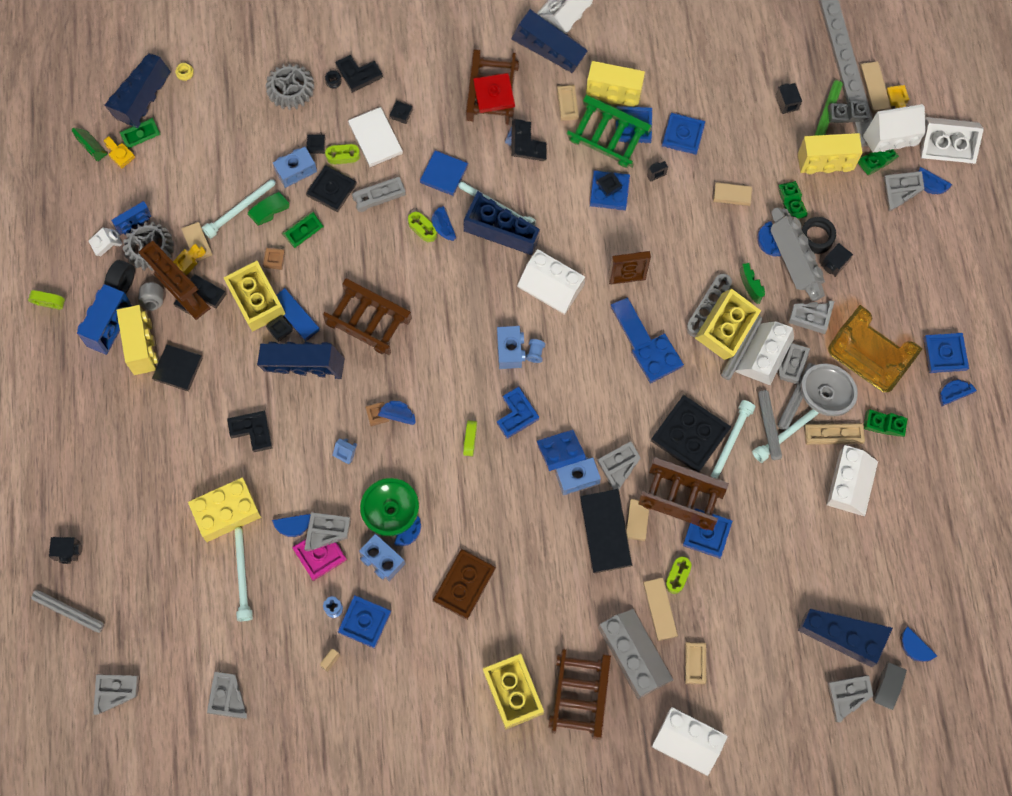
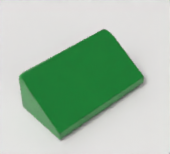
M153 118L142 122L138 128L130 127L119 132L128 149L161 135Z
M72 128V133L77 141L96 161L99 162L108 154L87 130Z
M310 212L282 232V235L293 248H296L324 226L314 212Z

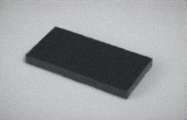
M619 489L580 496L593 573L633 566Z

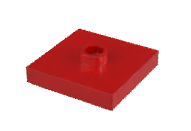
M509 73L473 79L479 113L515 107Z

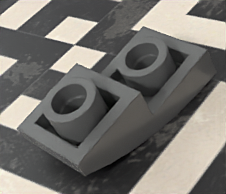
M867 102L830 103L828 106L830 123L859 122L869 119Z
M887 661L879 678L881 683L874 695L873 701L893 710L900 695L907 670Z

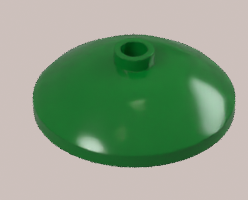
M396 478L381 479L373 483L363 494L360 503L361 517L366 526L376 534L382 536L401 534L408 530L417 519L419 513L418 496L415 490L403 480ZM394 508V513H388L389 509Z

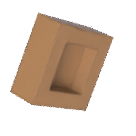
M266 248L263 262L264 268L283 270L285 250Z
M384 402L365 407L370 426L389 422V419L378 416L379 410L385 405Z

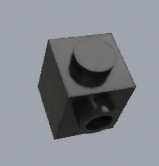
M786 83L778 87L775 97L781 113L798 111L802 104V99L796 83Z
M838 243L825 257L821 266L827 273L836 277L849 263L853 254Z
M51 537L49 557L52 560L59 561L61 564H71V561H78V555L82 553L80 541L75 537Z

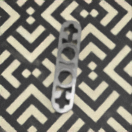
M720 274L716 277L690 318L686 328L690 336L696 337L707 319L699 311L707 309L711 312L716 302H712L709 299V295L716 294L720 297L723 292L730 289L732 279L727 274ZM724 280L726 281V285L724 284L720 291L718 289L720 282ZM697 321H701L698 326V329H696L695 331L692 330V327L695 326Z

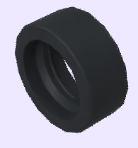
M813 217L808 219L802 227L803 234L808 238V245L814 254L827 252L832 247L836 238V229L830 220L824 217ZM811 227L824 229L828 234L827 242L823 244L812 242L807 236L808 229Z
M116 260L110 266L104 284L126 294L133 283L135 267L125 261Z

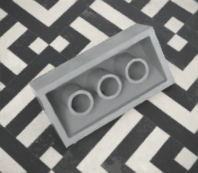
M634 609L620 613L599 625V631L637 699L673 681Z

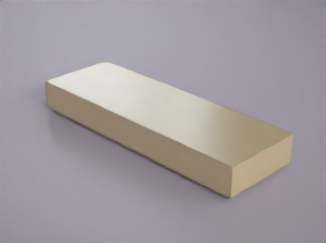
M879 62L861 64L860 70L872 113L890 110L891 105Z
M863 423L806 424L804 426L806 445L864 444L865 442Z
M663 578L643 582L657 641L677 637Z

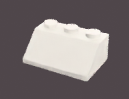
M548 0L537 14L563 33H567L572 29L575 21L582 17L585 9L592 5L593 0Z
M924 105L878 111L863 135L872 152H884L891 149L918 145L925 134Z
M925 117V134L921 139V158L976 164L984 128L979 122Z
M537 249L528 262L517 287L565 315L584 287L585 276Z
M776 321L761 323L735 372L771 385L794 340L793 328Z
M844 445L839 452L826 505L865 516L878 461L864 450Z
M671 707L652 748L708 776L728 736Z

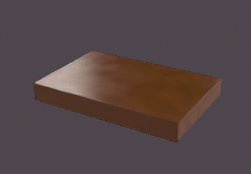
M650 251L612 256L608 276L609 284L646 280L651 259Z
M461 549L432 601L468 620L496 567Z

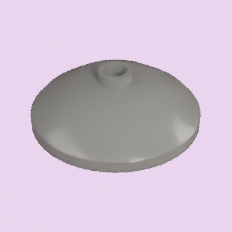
M815 365L806 371L801 380V392L804 400L812 409L826 416L843 415L849 412L857 401L858 391L853 378L836 365Z

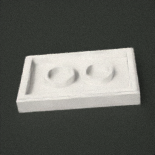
M381 107L348 120V124L369 167L403 154Z

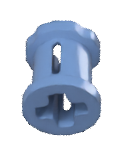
M538 339L529 340L530 349L526 355V360L533 363H541L543 360L541 357L542 350L545 348L546 343Z
M328 597L324 601L323 609L330 618H337L342 614L343 606L336 597ZM335 603L336 608H334V611H331L330 607Z

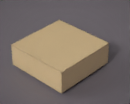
M331 649L320 663V666L328 672L340 657L339 653Z

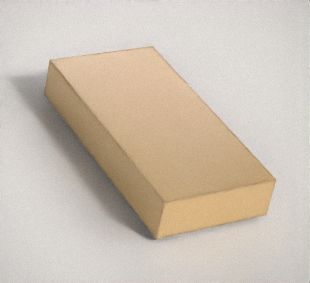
M575 85L557 86L561 121L578 120L579 114Z
M716 183L713 202L750 206L752 187Z
M199 222L182 228L190 249L194 244H197L199 248L202 246L206 250V254L201 258H197L196 261L212 256Z
M630 499L627 522L628 539L645 541L649 509L638 505L639 500Z
M685 643V684H706V643Z

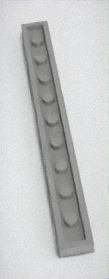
M818 0L839 76L843 83L842 87L847 104L850 101L867 102L839 0ZM869 106V119L853 122L855 133L860 134L861 147L868 146L863 135L872 122Z

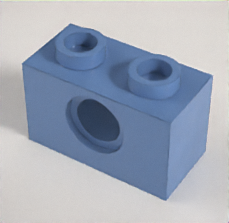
M306 147L295 149L291 154L279 157L273 162L275 172L285 188L317 172L315 162Z
M520 326L497 327L499 369L522 368V361H526L525 350H521V344H524V332H520ZM508 345H514L516 348L514 350H509L506 347Z
M586 457V460L556 469V477L563 495L598 485L601 481L593 457L589 459ZM579 471L583 476L575 478L572 473Z

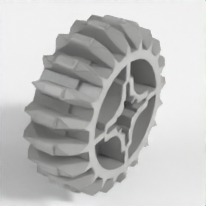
M290 63L289 66L285 67L283 64L281 69L276 67V72L271 71V76L267 77L266 92L270 101L274 102L276 107L280 105L282 109L288 107L289 110L292 107L298 109V105L304 107V101L309 102L310 97H313L314 81L310 72L306 71L304 66L300 68L296 64L293 67ZM297 79L301 80L304 83V85H300V83L297 82ZM279 88L281 91H283V95L280 94L276 89Z
M153 221L150 225L144 222V226L137 223V229L131 228L132 233H126L127 239L123 240L125 245L123 246L126 259H129V263L134 264L137 269L141 267L145 271L149 267L153 271L138 253L137 255L135 253L136 245H139L140 251L152 240L158 244V239L161 238V249L170 259V253H174L172 247L174 246L173 237L168 233V229L163 228L160 223L157 226Z

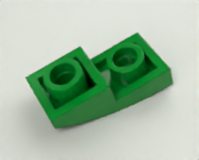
M894 149L884 152H872L861 157L858 164L867 175H871L896 160L899 155Z
M793 181L778 185L783 206L789 211L791 217H796L797 219L807 217L808 212L801 199L802 193L797 182Z
M277 192L256 204L248 211L247 215L259 226L273 220L274 214L289 209L290 203L280 192Z
M743 263L740 268L743 285L751 299L756 304H760L762 298L765 297V288L761 286L760 279L754 280V270L750 268V263Z
M869 409L865 414L864 429L881 434L904 437L908 418L893 413L886 415Z

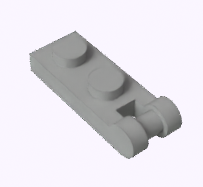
M396 177L356 191L352 194V198L357 203L356 208L358 212H364L370 207L405 196L406 191L400 177Z

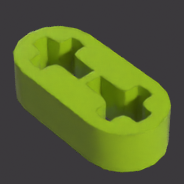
M354 144L333 145L326 149L325 155L330 164L354 163L359 160L360 151ZM350 151H354L353 156H350ZM336 152L335 157L332 158V153Z
M412 212L408 216L409 227L425 242L436 240L437 231L423 214ZM413 219H419L421 226L417 222L413 224ZM425 229H426L428 232H430V231L432 230V235H430V234L426 235Z
M32 290L28 301L38 306L60 310L63 309L65 298L56 294Z
M467 420L463 456L473 457L477 421Z
M677 558L671 568L666 581V589L671 594L680 593L686 583L692 567L688 558ZM684 562L687 569H683L680 574L678 573L679 566L677 564ZM678 577V585L680 587L673 589L670 582H674L675 578Z

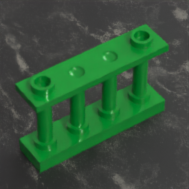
M586 95L583 100L586 111L575 133L568 130L567 136L570 138L569 141L576 145L581 143L617 160V164L624 168L628 166L633 168L634 163L630 160V157L640 137L644 136V134L649 136L652 126ZM598 111L602 113V119L591 141L581 137L592 114ZM614 119L618 121L619 125L606 149L597 143L608 121ZM629 126L634 129L635 133L624 155L621 156L613 151L624 129Z

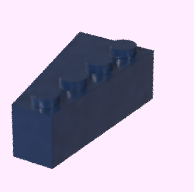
M531 9L519 23L511 40L571 73L575 71L588 52L587 49Z
M148 53L128 78L121 83L116 92L109 97L104 106L116 120L138 128L141 124L139 122L140 118L147 114V106L150 102H154L156 98L155 93L164 85L171 73L170 69L161 57Z
M477 191L464 218L463 231L533 255L539 241L540 229L523 218L516 217L512 214V211L507 208L503 209L496 204L497 202L485 198L481 192Z
M268 342V344H260L257 365L264 372L289 374L292 371L302 376H306L308 372L322 378H326V374L334 375L335 379H342L345 358L328 342H322L321 344L304 342L303 344Z
M809 609L805 613L798 631L872 668L878 663L893 628Z

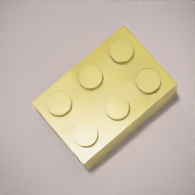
M592 61L587 80L586 95L612 105L638 107L645 71Z
M860 134L805 136L798 152L800 173L814 174L816 172L832 173L834 171L850 172L854 170L862 155Z
M258 261L224 277L252 332L269 324L278 316L286 314Z
M733 289L725 291L719 297L695 339L722 359L731 358L736 354L761 310Z
M140 305L117 309L125 363L134 375L155 371L158 357L156 352L153 351L155 340L154 336L150 333V329H152L151 319L148 318L146 311H143Z
M243 477L188 502L201 535L206 542L261 518Z
M521 654L483 668V674L505 730L544 714Z

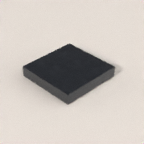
M325 165L306 192V195L338 213L357 185V182Z
M166 344L152 379L189 392L203 357Z

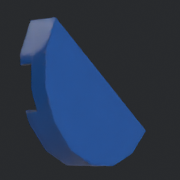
M919 168L918 172L922 171L924 191L927 193L942 194L947 192L952 186L951 183L926 169Z
M444 206L439 207L432 214V224L443 238L453 241L457 237Z
M772 221L767 222L760 229L757 236L758 245L768 255L781 256L770 231L773 223Z
M961 380L951 381L940 392L939 400L941 406L943 407L971 395L977 390L972 384Z
M392 400L386 403L378 413L380 417L410 425L416 423L415 415L407 408L408 405L401 401Z
M311 514L272 521L275 529L280 534L286 537H298L303 535L308 529Z
M418 516L408 530L398 534L394 545L407 546L417 540L421 532V522Z
M909 627L905 628L902 633V649L909 658L914 661L928 662L937 657Z

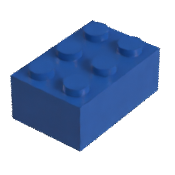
M105 284L97 291L93 305L89 306L86 313L87 316L77 329L78 336L88 348L105 355L108 354L120 332L117 309L132 306L126 294Z

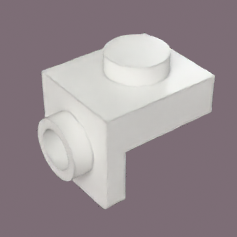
M108 228L100 229L89 240L96 256H102L113 245L121 246L123 244L119 233L114 229Z

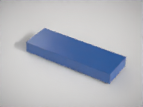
M285 288L276 294L286 313L284 315L285 319L305 342L320 331L316 323Z
M625 298L611 304V309L634 351L651 345L652 340L629 299Z

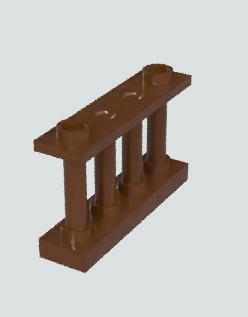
M473 50L466 121L474 122V115L479 113L473 79L492 76L479 73L480 68H483V66L511 69L509 78L513 92L515 71L519 70V60H516V53H512L511 62L484 59V57H481V50ZM514 108L480 114L506 116V125H509L510 118L514 116Z
M153 240L138 251L140 256L155 271L153 273L154 276L195 320L211 309L196 293L198 289Z
M346 278L342 283L345 295L332 315L326 312L323 313L325 324L333 329L336 327L374 347V350L379 354L385 353L390 355L391 349L387 344L400 323L404 322L409 325L412 320L411 312ZM356 297L360 299L361 304L347 324L340 320L339 317L351 298ZM373 306L377 308V313L365 332L355 328L367 307ZM388 314L394 320L381 341L371 335L382 317Z
M654 457L649 471L650 474L654 475L649 492L642 491L638 505L689 522L702 529L713 531L718 518L712 516L717 498H724L729 483ZM662 478L673 482L667 500L656 496ZM680 485L691 488L686 507L674 503ZM699 491L710 495L705 513L693 510Z
M562 649V654H557L556 666H559L560 670L554 715H550L548 727L552 728L553 734H556L557 727L585 730L593 734L592 739L601 740L611 655H603L601 660L591 661L566 657L567 649ZM564 666L596 669V672H600L599 680L594 682L563 677ZM562 686L594 690V692H597V701L588 702L561 698ZM559 706L592 710L591 713H595L594 721L588 723L558 718Z

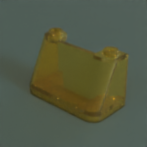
M859 305L830 343L828 352L833 358L880 391L890 392L923 348L912 341L904 342L901 347L869 326L872 322V314L866 308Z

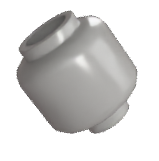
M154 282L141 285L138 297L139 304L146 310L158 309L163 304V288Z

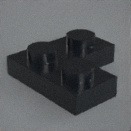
M350 54L335 62L338 71L352 93L383 78V74L375 61L359 68Z
M519 119L512 120L511 156L545 161L547 160V142L531 139V122Z
M194 274L190 280L198 289L196 293L205 303L217 309L226 296V291ZM175 300V302L173 303L174 306L189 314L188 311L177 300Z
M265 410L227 418L231 439L250 435L253 452L273 449Z

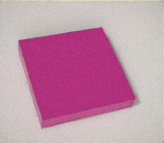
M305 539L292 547L313 581L347 560L337 543L305 551Z

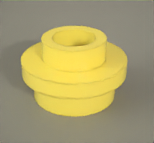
M181 63L177 66L175 73L178 79L186 81L192 78L194 71L189 64Z

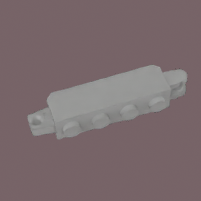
M774 208L771 214L775 224L772 225L770 231L796 289L806 290L812 301H817L825 296L822 283L825 280L823 278V271L818 267L815 260L816 256L808 245V238L803 234L800 221L796 217H791L787 209Z

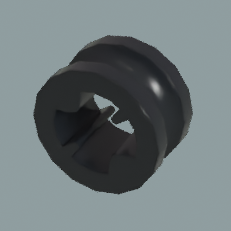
M335 70L326 73V85L331 89L338 88L342 83L340 73Z

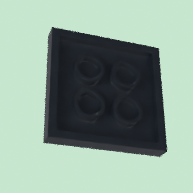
M683 394L651 438V442L693 471L699 473L727 435L731 426Z

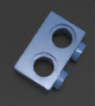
M376 534L359 550L362 556L360 560L368 567L372 565L376 569L374 571L375 574L382 580L386 578L390 581L405 565V560ZM371 549L379 550L377 556L372 557L368 554ZM392 562L394 565L390 570H385L383 568L384 563Z

